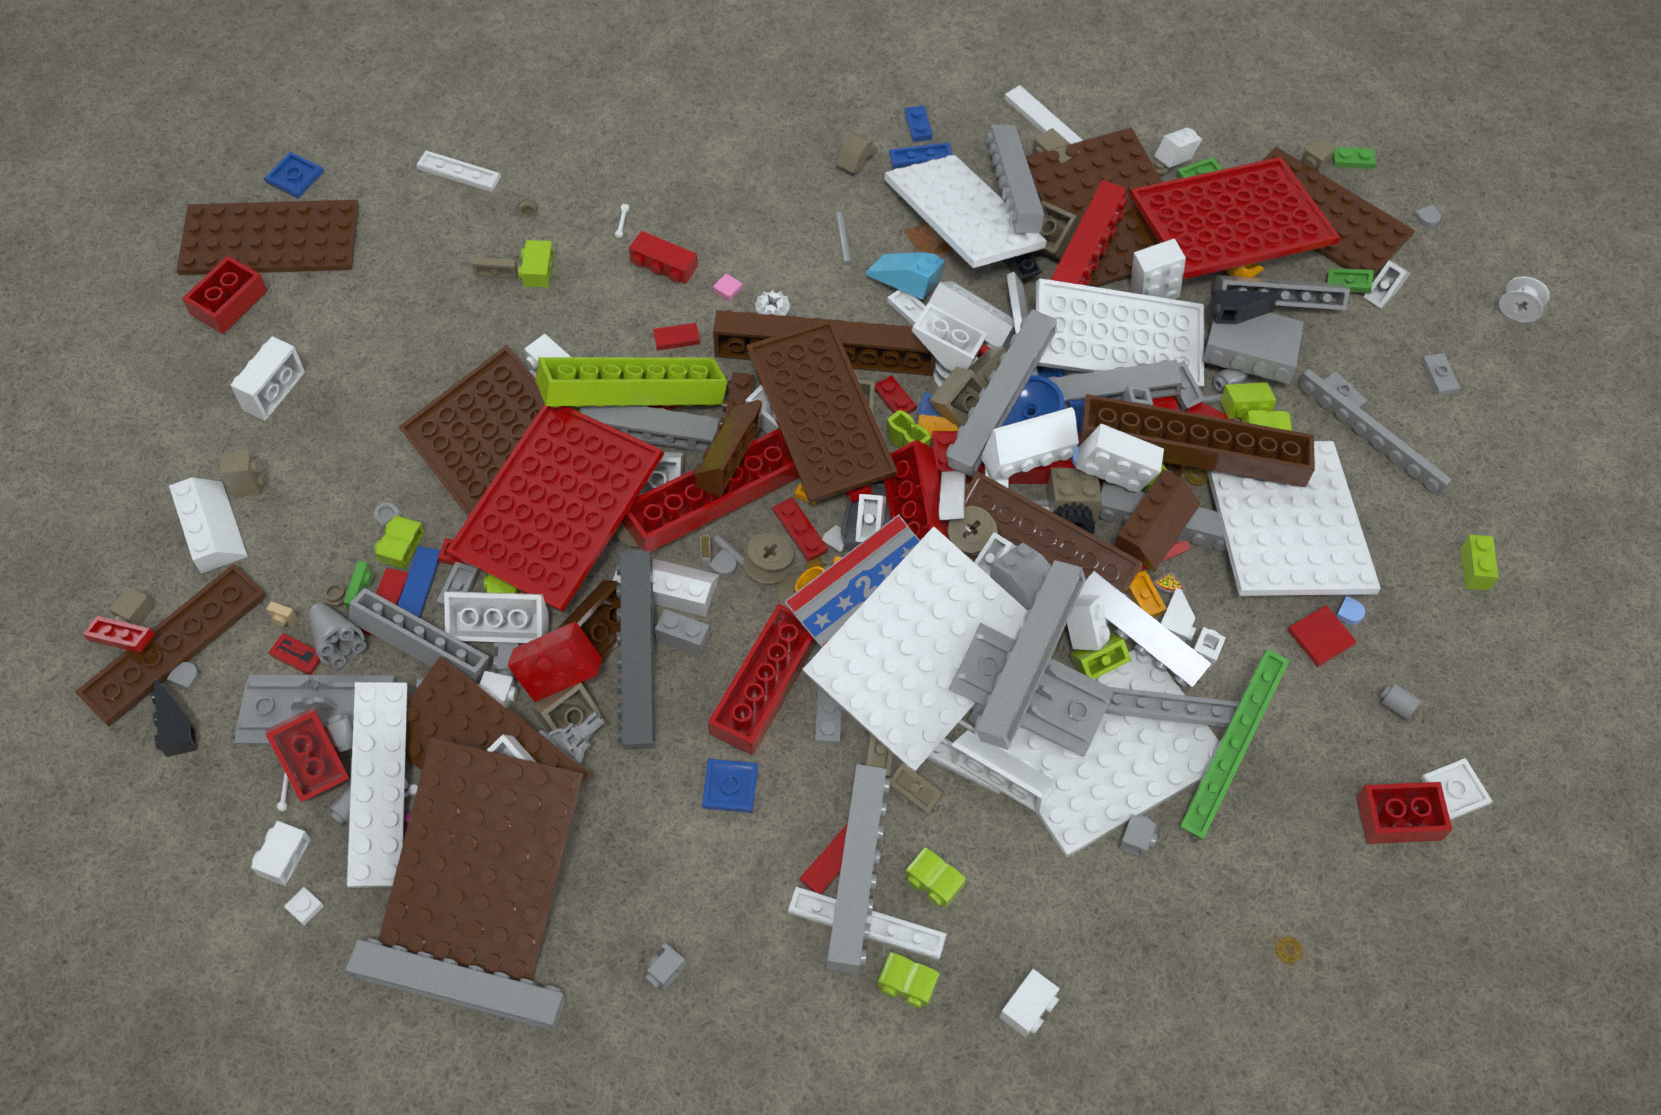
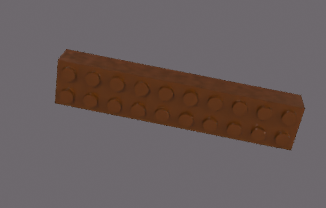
M716 310L713 328L715 357L751 360L747 352L748 344L824 322L827 319ZM832 320L853 369L933 376L935 356L911 331L913 327Z
M1086 394L1081 408L1078 433L1079 443L1077 445L1079 447L1100 424H1103L1163 448L1162 462L1301 487L1307 486L1315 471L1314 435L1090 394Z

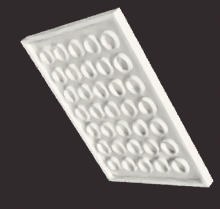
M1314 441L1315 471L1306 487L1207 470L1239 596L1379 593L1381 589L1334 441Z
M933 527L803 668L802 672L901 762L917 770L975 704V702L949 690V687L958 672L979 624L983 623L1015 640L1018 631L1023 629L1027 610L940 531Z
M1136 649L1129 652L1132 661L1094 679L1108 687L1185 696L1167 670L1164 672L1153 663L1156 660L1149 653L1144 656ZM1104 713L1084 757L1021 725L1008 751L1010 755L1017 759L1021 757L1027 760L1031 767L1039 772L1040 770L1048 772L1054 778L1053 780L1056 781L1054 792L1040 814H1036L1067 858L1128 823L1132 814L1136 816L1142 815L1201 781L1220 741L1208 725Z

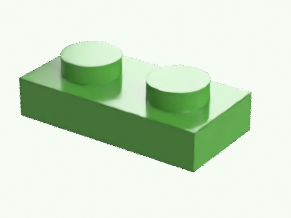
M1336 147L1332 158L1333 167L1374 169L1376 165L1374 149Z
M1212 157L1180 168L1176 175L1181 179L1222 170V168Z
M1329 268L1327 283L1343 284L1350 288V292L1371 293L1374 270Z
M358 561L344 600L348 612L349 603L364 588L367 589L368 586L372 585L373 572H371L367 562Z

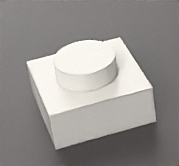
M303 887L284 907L300 923L305 925L324 905Z

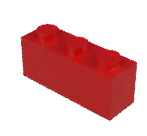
M642 230L629 247L630 261L633 264L648 268L655 274L667 276L674 282L686 284L698 267L697 253Z

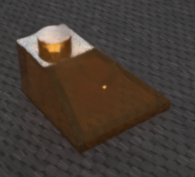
M926 221L904 230L906 236L919 252H927L939 256L953 249Z

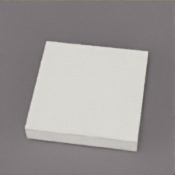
M1466 758L1421 776L1423 782H1441L1450 820L1490 805L1493 802Z

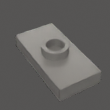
M1445 354L1423 356L1421 362L1437 396L1458 393L1460 386Z
M1334 372L1324 379V381L1359 408L1366 405L1367 400L1339 373Z

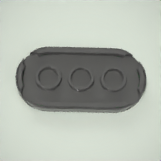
M880 483L868 484L872 488L873 495L886 497L884 526L891 521L885 485ZM848 499L841 526V540L847 548L853 550L862 543L855 541L859 500L851 503Z

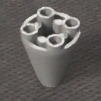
M318 603L310 609L309 621L315 652L321 662L332 665L334 668H341L346 662L365 650L364 635L360 628L324 603Z

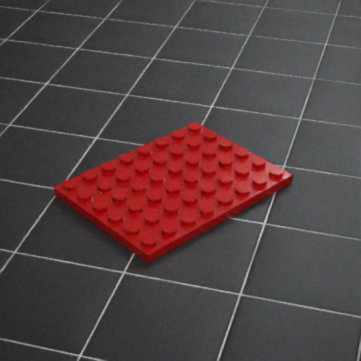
M1282 157L1134 188L1130 191L1131 199L1158 241L1163 243L1172 239L1176 240L1186 258L1182 275L1183 279L1338 244L1340 240L1338 233Z
M544 404L446 552L452 557L525 594H543L545 604L563 613L664 456V452L662 449L570 407H551Z

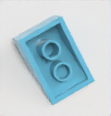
M927 252L883 254L866 271L865 275L923 300L939 283L945 260L939 258L936 254Z

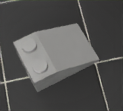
M1021 543L992 562L990 577L1028 611L1032 609L1035 603L1036 592L1042 588L1045 582V573L1048 568L1051 569V565L1042 554L1025 543Z

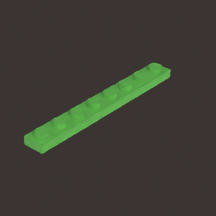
M1269 649L1264 651L1179 825V828L1201 840L1204 839L1290 660Z

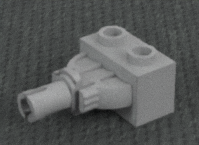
M593 711L578 726L570 723L565 728L556 729L551 732L543 730L539 732L577 762L581 763L585 750L591 746V743L588 742L589 736L601 725L605 724V720L601 718L602 716L598 712Z

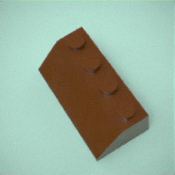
M755 400L735 405L732 412L726 414L723 421L724 426L721 430L718 429L713 438L714 443L711 447L708 446L703 455L704 460L701 464L698 463L694 469L695 487L721 497L759 431L762 401Z
M1163 469L1118 533L1114 547L1142 561L1144 567L1155 572L1201 504L1186 481Z
M603 580L557 628L559 629L576 621L602 657L601 663L618 646L617 631H621V622L617 621V608L621 607V599L617 598L616 590L619 582L613 580Z

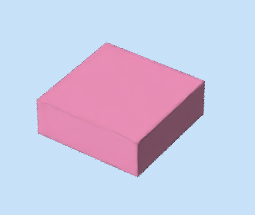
M727 273L713 286V292L728 301H731L743 289V283Z

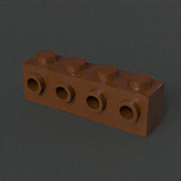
M732 373V379L727 381L726 394H729L728 399L723 401L725 416L728 412H732L735 405L745 403V400L755 391V374ZM723 417L720 418V424H719V429H720V430H721L722 427L724 426V425H723V421H724V418H723Z

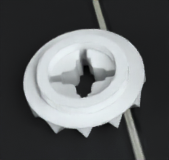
M772 289L769 293L764 291L761 296H757L755 308L758 314L785 316L789 312L790 303L788 296H784L781 291L776 293ZM769 300L772 301V303H776V307L772 304L769 305Z

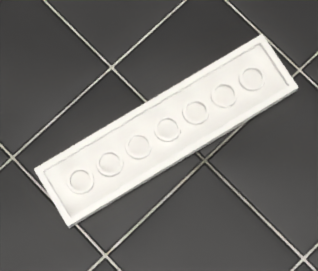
M355 682L347 888L392 887L403 846L407 683Z

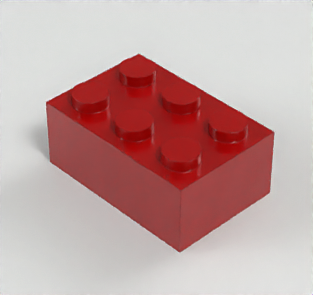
M227 255L182 300L191 316L223 334L267 292V288L259 273Z
M575 621L514 648L507 666L532 700L536 702L597 676L602 657Z
M315 706L266 729L265 735L300 802L349 779V772L339 752L334 747Z
M1441 782L1365 785L1357 795L1367 844L1443 841L1452 831Z

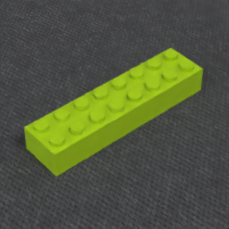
M539 357L535 380L545 405L551 407H604L609 405L621 407L627 405L645 407L649 405L712 406L723 404L727 380L714 358Z

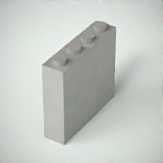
M1267 313L1239 324H1215L1212 318L1202 362L1290 384L1297 366L1304 322L1272 313Z

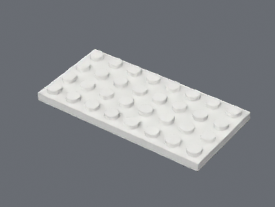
M955 155L885 172L884 180L972 268L1040 250L1046 246V240L1039 233H1015L1013 224H1010L1009 221L1010 214L1006 211V202Z
M1041 278L1036 282V311L1057 319V332L1037 366L1091 373L1095 370H1111L1117 367L1137 366L1142 363L1152 364L1163 360H1177L1178 363L1185 360L1199 389L1204 387V362H1202L1204 356V304Z

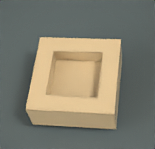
M272 601L267 607L271 621L278 626L284 627L288 625L294 628L298 622V618L291 608Z

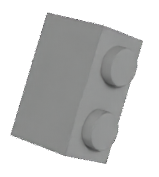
M664 609L655 628L657 642L700 658L711 638L710 626L708 624Z

